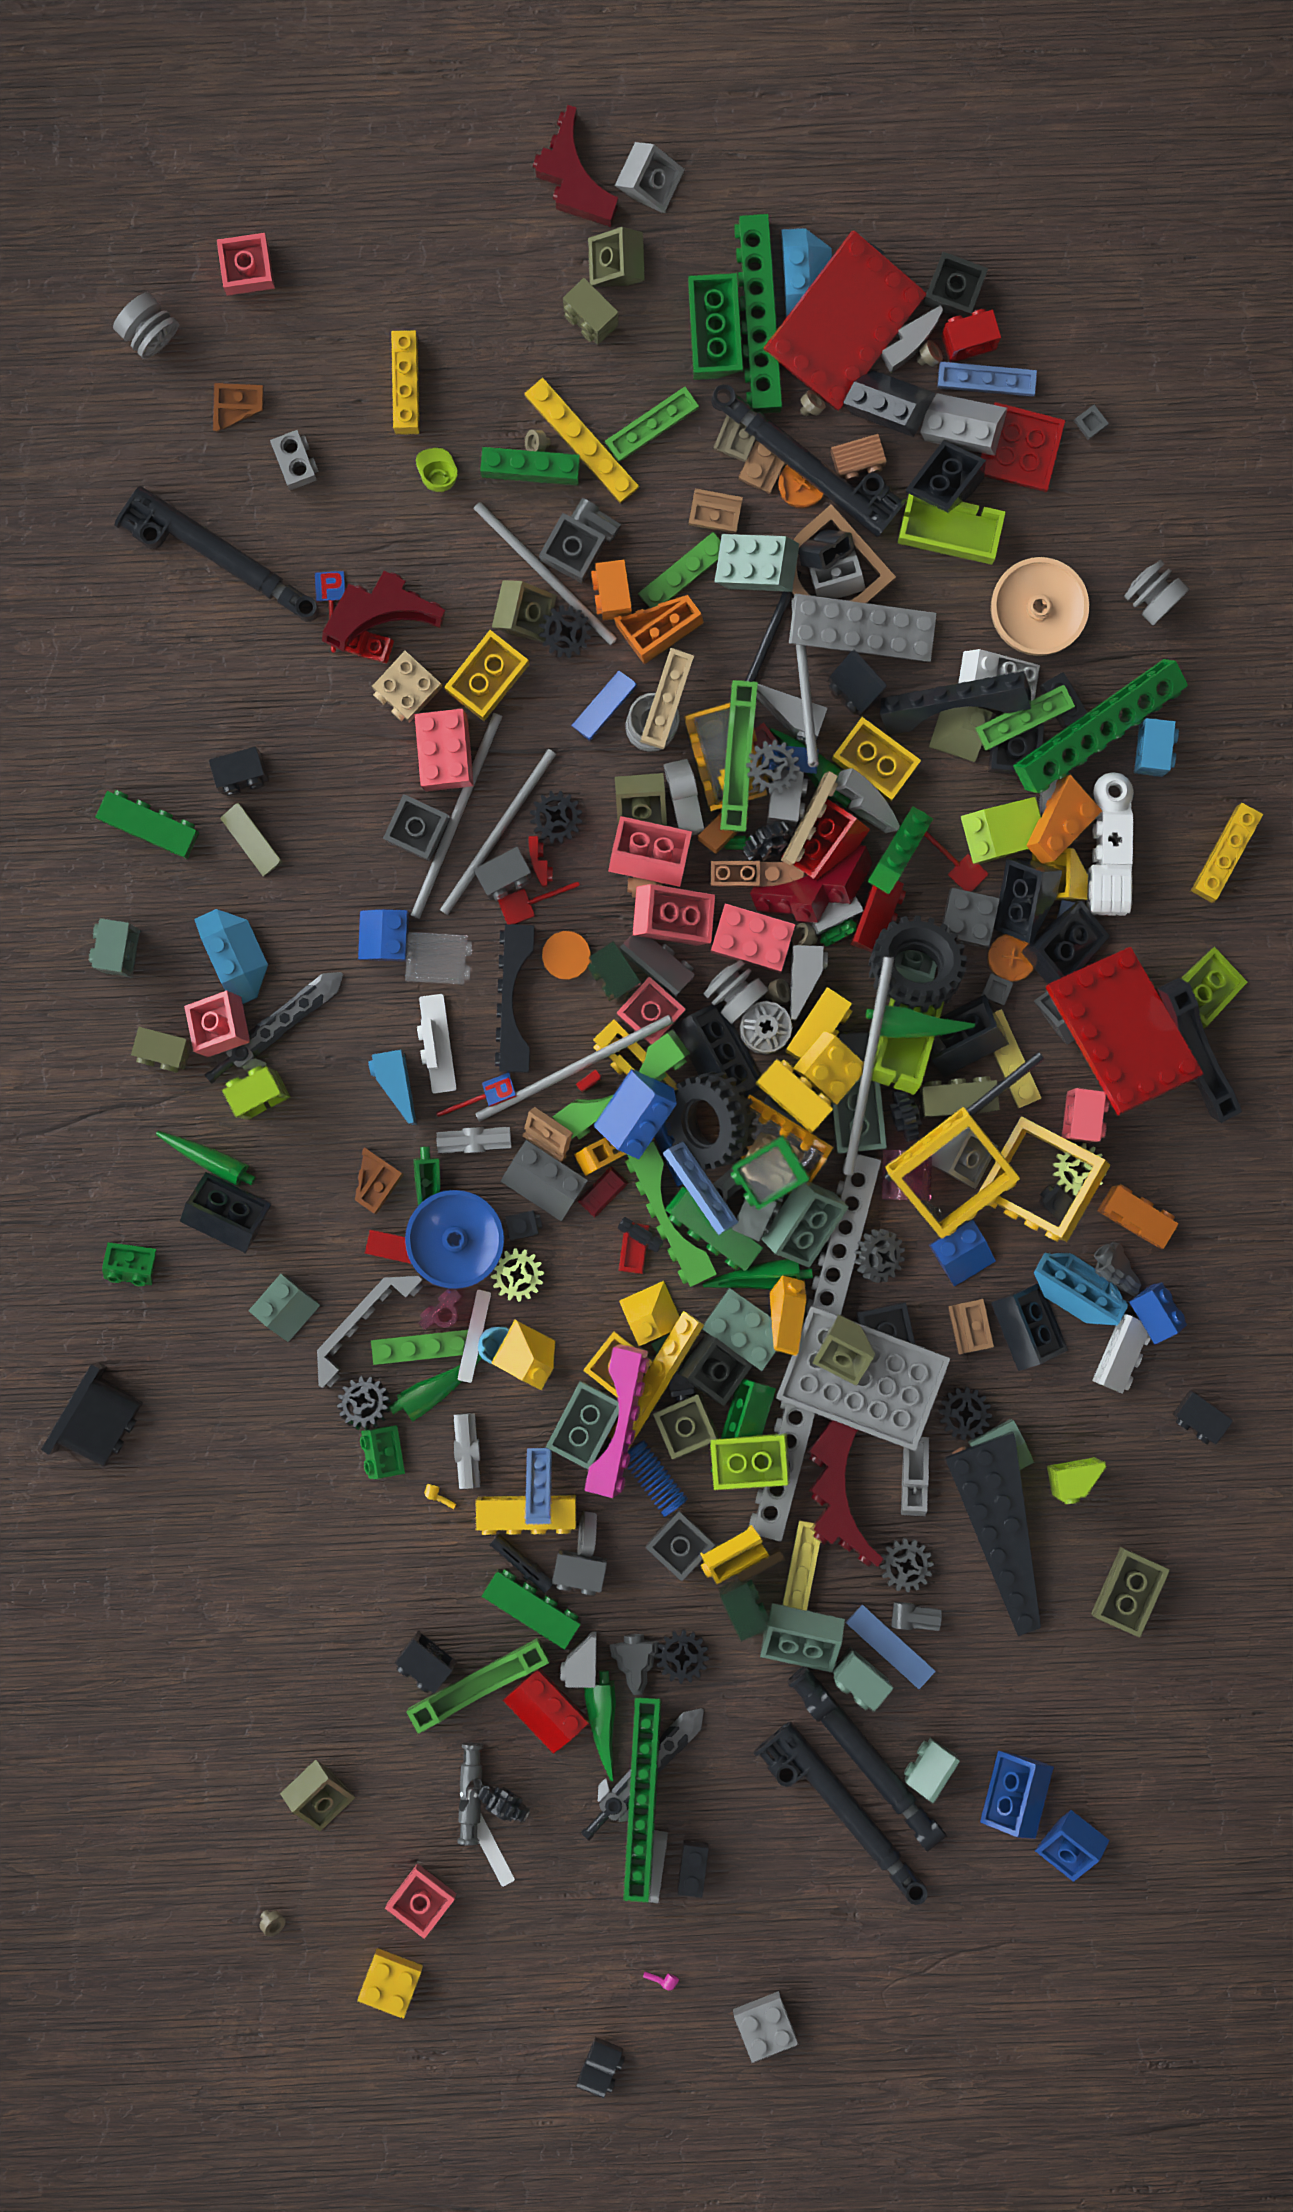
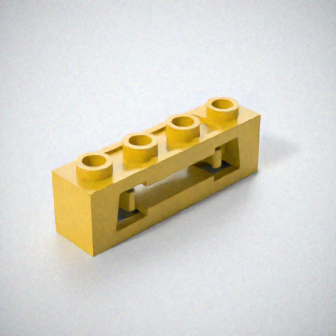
M416 330L391 331L395 435L420 434Z
M1243 803L1236 806L1191 892L1211 903L1218 899L1262 818V813Z
M613 1020L593 1039L596 1043L593 1048L598 1051L618 1041L619 1039L616 1037L618 1034L622 1038L629 1034ZM637 1042L628 1046V1049L643 1064L647 1054ZM614 1053L608 1056L613 1061L610 1065L619 1075L623 1072L628 1075L630 1070L633 1069L620 1054L617 1056ZM667 1074V1077L662 1080L668 1086L673 1087L674 1090H678L676 1082Z

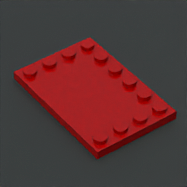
M851 231L763 349L835 410H839L844 404L843 402L854 381L867 374L882 354V351L892 341L898 330L901 329L927 293L856 231Z
M1131 946L1049 983L1045 987L1117 1115L1186 1084L1203 1074Z

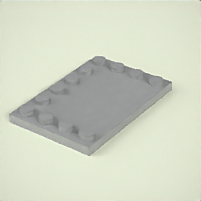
M810 1306L801 1332L799 1352L796 1356L792 1355L776 1399L916 1451L950 1358L856 1323L863 1329L875 1353L873 1360L856 1386L813 1364L826 1335L838 1315Z

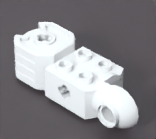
M1112 772L1101 776L1095 783L1093 790L1094 800L1102 812L1096 817V824H1093L1092 834L1093 838H1097V845L1092 851V861L1096 865L1089 867L1087 872L1088 893L1086 907L1093 915L1125 916L1131 912L1133 813L1131 801L1134 791L1127 777L1120 773ZM1109 786L1119 788L1120 796L1118 798L1110 796L1108 792Z

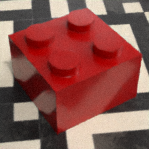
M979 309L972 312V316L963 318L960 315L948 320L942 333V339L949 363L997 349L1001 335L993 310Z

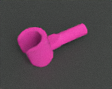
M644 1972L643 1978L661 1984L668 1991L673 1990L679 1982V1979L671 1973H668L665 1979L648 1972Z

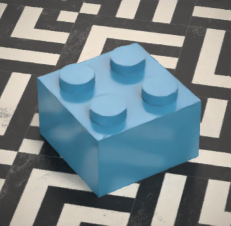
M1146 718L1139 725L1134 774L1163 777L1171 770V767L1174 768L1176 753H1172L1179 735V729L1175 728L1176 721Z

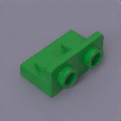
M108 1242L102 1266L104 1279L112 1283H120L122 1281L136 1286L152 1285V1274L157 1255L156 1249Z
M397 1425L368 1431L362 1430L360 1445L365 1453L364 1469L369 1479H380L405 1474Z

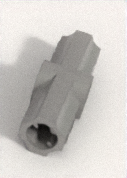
M476 1127L464 1128L462 1131L436 1132L438 1153L463 1151L464 1153H477L492 1149L512 1148L510 1127L491 1129Z
M475 1413L454 1415L456 1439L454 1441V1456L458 1467L459 1489L480 1487L481 1482L479 1470L480 1445L476 1433Z

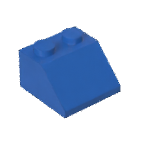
M384 909L360 911L358 960L407 962L409 912L407 910Z
M973 1219L958 1226L953 1234L946 1235L944 1238H939L929 1244L953 1286L958 1285L996 1262L985 1238Z
M1163 1283L1148 1286L1130 1301L1131 1306L1154 1344L1179 1333L1187 1326L1183 1313L1178 1310L1172 1300L1170 1291L1164 1287Z
M1070 1810L1055 1823L1038 1845L1035 1852L1074 1882L1100 1861L1110 1840Z

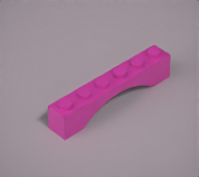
M622 1344L613 1347L609 1373L614 1381L618 1395V1424L607 1450L589 1467L584 1491L613 1498L624 1489L625 1478H622L624 1468L628 1467L630 1461V1454H627L628 1447L633 1443L635 1430H632L633 1423L638 1419L640 1407L637 1406L638 1398L644 1392L645 1383L642 1382L643 1374L648 1370L650 1362L649 1358H647L648 1351Z

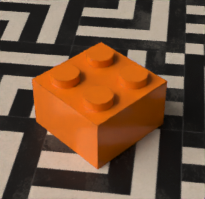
M625 560L595 563L596 571H591L593 590L599 591V595H595L597 615L602 614L604 621L632 614Z

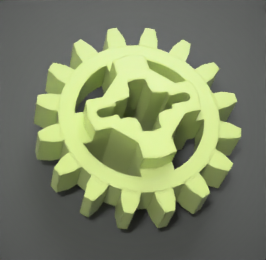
M1082 1143L1081 1148L1086 1150V1143ZM1091 1147L1087 1151L1094 1154L1095 1147ZM1067 1153L1064 1155L1057 1154L1056 1157L1060 1161L1052 1165L1058 1168V1171L1053 1173V1176H1059L1060 1178L1056 1184H1064V1192L1072 1189V1195L1077 1196L1078 1191L1082 1187L1083 1179L1088 1177L1090 1172L1080 1173L1077 1176V1171L1069 1167L1079 1166V1163H1081V1167L1085 1168V1170L1091 1171L1093 1167L1077 1158L1071 1163H1067L1065 1161L1071 1155ZM1064 1171L1068 1172L1071 1176V1183L1066 1179Z
M515 1248L513 1255L505 1251L506 1258L502 1259L500 1257L498 1261L500 1263L499 1266L496 1265L494 1268L497 1273L491 1275L492 1279H497V1283L493 1287H501L500 1296L508 1293V1300H511L513 1296H517L519 1302L522 1299V1295L530 1299L529 1292L532 1290L537 1293L536 1284H543V1281L538 1279V1276L544 1274V1271H538V1267L542 1263H535L533 1261L536 1257L535 1254L528 1257L526 1249H524L522 1254H519L517 1248ZM518 1258L516 1265L512 1267L504 1266L509 1260ZM526 1262L532 1266L534 1275L528 1274L525 1268ZM521 1263V1274L524 1275V1278L519 1279L515 1286H513L514 1276L511 1275V1272L516 1271ZM501 1274L507 1276L510 1282L509 1288L504 1285ZM524 1282L531 1284L526 1290L517 1291L520 1284Z

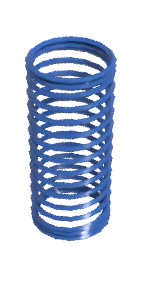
M643 1440L627 1452L631 1457L629 1462L643 1454L628 1469H631L647 1458L631 1472L633 1474L651 1462L634 1476V1478H637L652 1468L638 1480L637 1483H640L656 1472L641 1487L660 1476L644 1492L664 1480L647 1496L668 1484L651 1498L652 1501L672 1488L654 1503L656 1505L674 1493L657 1508L660 1509L678 1497L661 1511V1515L666 1517L684 1504L688 1497L684 1495V1492H680V1487L676 1488L677 1483L672 1484L674 1479L669 1480L671 1474L666 1475L668 1470H663L664 1465L659 1466L661 1461L655 1462L658 1457H653L654 1452L649 1453L651 1448L645 1449L648 1443Z

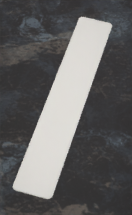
M477 1290L458 1374V1380L472 1382L478 1356V1342L484 1329L491 1297L490 1292Z
M481 1814L477 1838L480 1839L479 1843L501 1886H505L515 1879Z

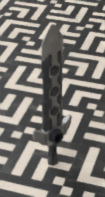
M335 972L323 973L276 1012L248 1032L250 1043L227 1050L226 1053L229 1057L210 1072L208 1071L204 1074L205 1077L212 1084L233 1065L239 1068L243 1067L244 1070H252L260 1065L264 1067L266 1062L254 1057L261 1054L294 1025L338 993L343 974Z
M702 1708L683 1712L663 1733L659 1741L658 1774L701 1730L704 1713ZM631 1769L616 1784L612 1792L609 1793L610 1789L607 1779H604L598 1786V1802H600L599 1805L602 1812L587 1828L582 1830L581 1834L590 1841L594 1837L593 1835L609 1818L611 1820H619V1822L628 1821L629 1809L627 1807H629Z

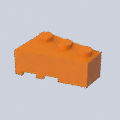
M688 595L660 603L658 606L646 610H637L636 613L624 617L618 616L614 618L616 627L643 664L652 660L704 623L701 612Z
M1071 775L1057 780L1056 788L1046 803L1047 807L1042 817L1038 820L1026 845L1042 864L1055 861L1102 812Z
M1121 1184L1120 1186H1112L1097 1211L1159 1249H1164L1178 1226V1223L1174 1221L1175 1216L1163 1209L1161 1212L1153 1208L1154 1204L1143 1197L1139 1199L1132 1194V1190Z

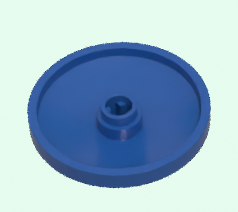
M449 1190L430 1196L415 1209L407 1225L405 1244L410 1262L423 1278L440 1287L457 1289L472 1286L483 1280L493 1271L502 1254L504 1234L497 1213L484 1199L470 1192Z

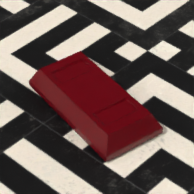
M611 1166L578 1202L595 1218L629 1183Z

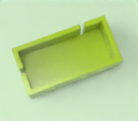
M909 494L897 544L992 565L996 557L1005 511L984 507L981 516H976L979 505L962 502L948 513Z
M892 998L890 999L889 1006H893L895 1000ZM944 1001L937 1010L931 1005L927 1012H921L920 1007H915L914 1011L940 1018ZM900 1004V1006H899V1007L908 1008V1006H907V1005H904V1004ZM935 1036L917 1038L879 1037L871 1080L887 1086L892 1082L894 1083L893 1088L915 1094L922 1084Z
M261 1065L250 1070L248 1077L244 1079L237 1077L227 1082V1088L222 1090L235 1116L246 1120L266 1111L267 1108L264 1102L268 1101L270 1106L273 1107L291 1097L278 1072L268 1067L264 1068Z

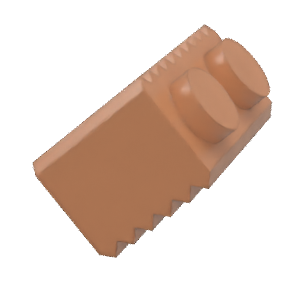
M878 434L831 447L830 453L836 473L845 478L846 481L854 480L859 477L860 473L868 471V474L878 473L882 471V467L886 464L885 454Z

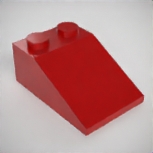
M828 799L824 803L827 805L821 818L817 817L813 825L816 827L810 840L806 839L802 847L805 849L799 862L795 861L793 864L814 880L819 879L854 852L870 831L856 817Z

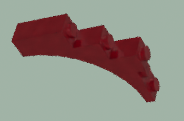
M831 1419L807 1451L811 1455L809 1459L820 1468L822 1465L826 1466L809 1489L813 1493L811 1498L821 1506L824 1504L828 1505L810 1529L815 1532L813 1537L823 1545L826 1542L833 1544L838 1538L840 1539L838 1544L848 1552L852 1549L860 1555L857 1559L867 1567H870L871 1564L878 1567L883 1558L867 1543L858 1530L850 1513L846 1496L845 1470L847 1457L858 1429Z

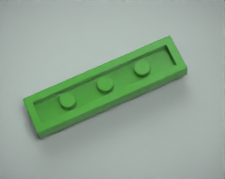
M683 387L605 440V444L617 461L621 462L699 409V406L687 388Z
M712 532L640 591L638 596L648 608L656 607L660 603L671 600L718 561L721 543L719 538Z
M1062 685L1031 700V709L1005 713L976 727L975 730L987 751L1073 709L1075 705L1065 685Z
M468 1330L371 1340L373 1365L463 1355Z

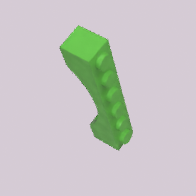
M732 681L720 830L746 831L749 778L747 774L750 772V769L746 768V763H751L749 754H751L758 682Z
M671 1030L648 1047L645 1060L639 1072L657 1081H661L667 1077L666 1070L671 1067L676 1070L687 1061L684 1057L689 1055L690 1052L674 1030ZM613 1095L590 1100L576 1099L555 1114L553 1118L573 1133L572 1138L577 1136L578 1139H581L590 1132L588 1127L597 1121Z
M654 1142L648 1145L639 1159L627 1154L629 1159L625 1160V1163L630 1173L635 1172L639 1179L635 1184L641 1196L646 1194L650 1202L646 1204V1207L651 1217L656 1216L660 1223L656 1228L662 1240L667 1238L671 1246L667 1251L672 1261H678L681 1270L677 1272L683 1284L688 1283L691 1287L716 1275V1271L707 1253L685 1240L668 1219L661 1196V1174L664 1163Z
M536 1638L409 1707L407 1714L419 1734L490 1692L548 1664L550 1658L539 1638Z

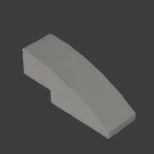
M941 305L899 329L897 334L899 341L882 351L881 358L890 373L905 364L919 351L920 346L926 343L943 311Z
M851 768L840 771L836 780L838 784L836 790L852 800L848 809L885 833L897 831L900 825L880 792L855 769Z
M920 1437L916 1451L903 1447L901 1515L926 1516L929 1478V1437Z

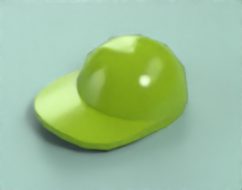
M430 448L421 451L417 455L416 466L424 485L434 492H445L452 488L457 478V468L448 451L442 448Z

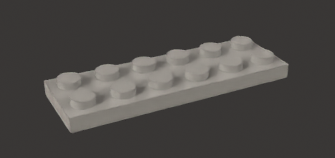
M795 594L789 644L849 652L855 650L857 653L931 662L936 613Z

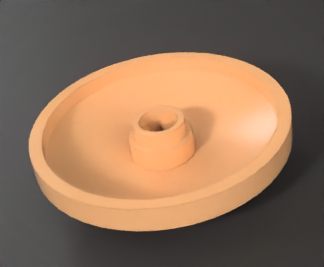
M1045 557L1026 559L1010 567L996 584L991 599V616L998 634L1015 650L1033 656L1055 654L1070 646L1084 629L1089 614L1088 593L1078 574L1066 564Z

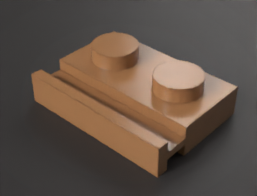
M756 440L738 480L770 494L785 463Z
M695 489L688 525L736 534L743 497Z
M536 1107L531 1109L528 1113L524 1128L526 1131L523 1133V1137L559 1162H562L567 1157L566 1152L569 1150L573 1133Z
M983 1299L948 1306L958 1354L994 1347Z

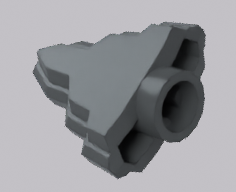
M1111 1242L1100 1247L1094 1254V1258L1098 1261L1095 1272L1108 1282H1112L1121 1291L1137 1296L1141 1283L1131 1269L1130 1261L1124 1254V1248L1121 1244Z
M644 1634L624 1635V1642L610 1645L612 1658L617 1660L619 1670L626 1674V1682L633 1695L643 1694L648 1682L647 1672L653 1667L654 1657L659 1649V1641L644 1640Z

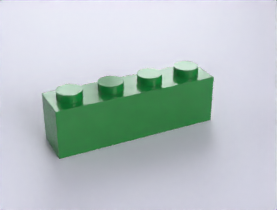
M482 447L480 469L482 478L578 485L580 455Z
M115 790L114 794L109 791L106 792L95 816L96 819L188 860L199 835V832L194 829L195 825L183 819L181 823L172 820L173 815L161 809L156 813L150 810L151 805L141 800H137L136 803L127 800L128 795L118 790Z
M912 806L868 882L889 894L929 828L933 818Z
M684 1187L680 1189L665 1209L671 1214L668 1218L678 1227L682 1224L688 1227L689 1231L687 1233L698 1242L701 1238L708 1243L706 1248L716 1256L719 1253L726 1256L727 1259L724 1262L735 1270L740 1267L746 1271L763 1249L750 1237L736 1232L732 1228L718 1235L692 1195Z
M743 1379L735 1390L721 1439L762 1435L776 1388Z
M498 1569L481 1597L565 1650L581 1624V1621L578 1620L579 1615L568 1608L563 1611L557 1607L558 1602L547 1595L545 1598L541 1597L536 1593L538 1589L527 1582L524 1585L515 1580L517 1576L509 1570L504 1569L502 1572Z

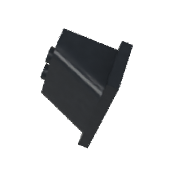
M100 1362L91 1364L42 1446L41 1451L50 1455L58 1452L59 1448L63 1446L104 1467L113 1453L118 1454L124 1444V1441L121 1439L126 1431L130 1433L137 1422L134 1417L143 1402L101 1378L107 1366Z

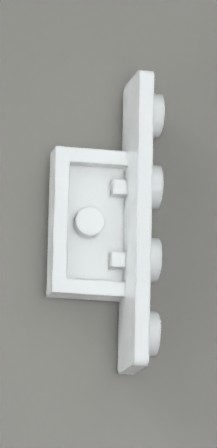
M443 994L422 996L419 998L422 1019L421 1025L417 1026L419 1040L424 1041L425 1050H420L422 1064H427L433 1093L455 1091L456 1081Z

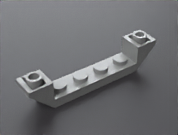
M421 1276L383 1278L317 1350L318 1385L321 1388H324L326 1385L331 1387L340 1378L337 1373L341 1369L327 1355L330 1353L333 1356L342 1347L340 1341L345 1335L350 1338L359 1328L356 1325L362 1317L366 1320L376 1310L373 1305L379 1299L383 1302L392 1292L390 1289L391 1285L404 1297H408L410 1294L414 1297L423 1287L420 1284L424 1280Z

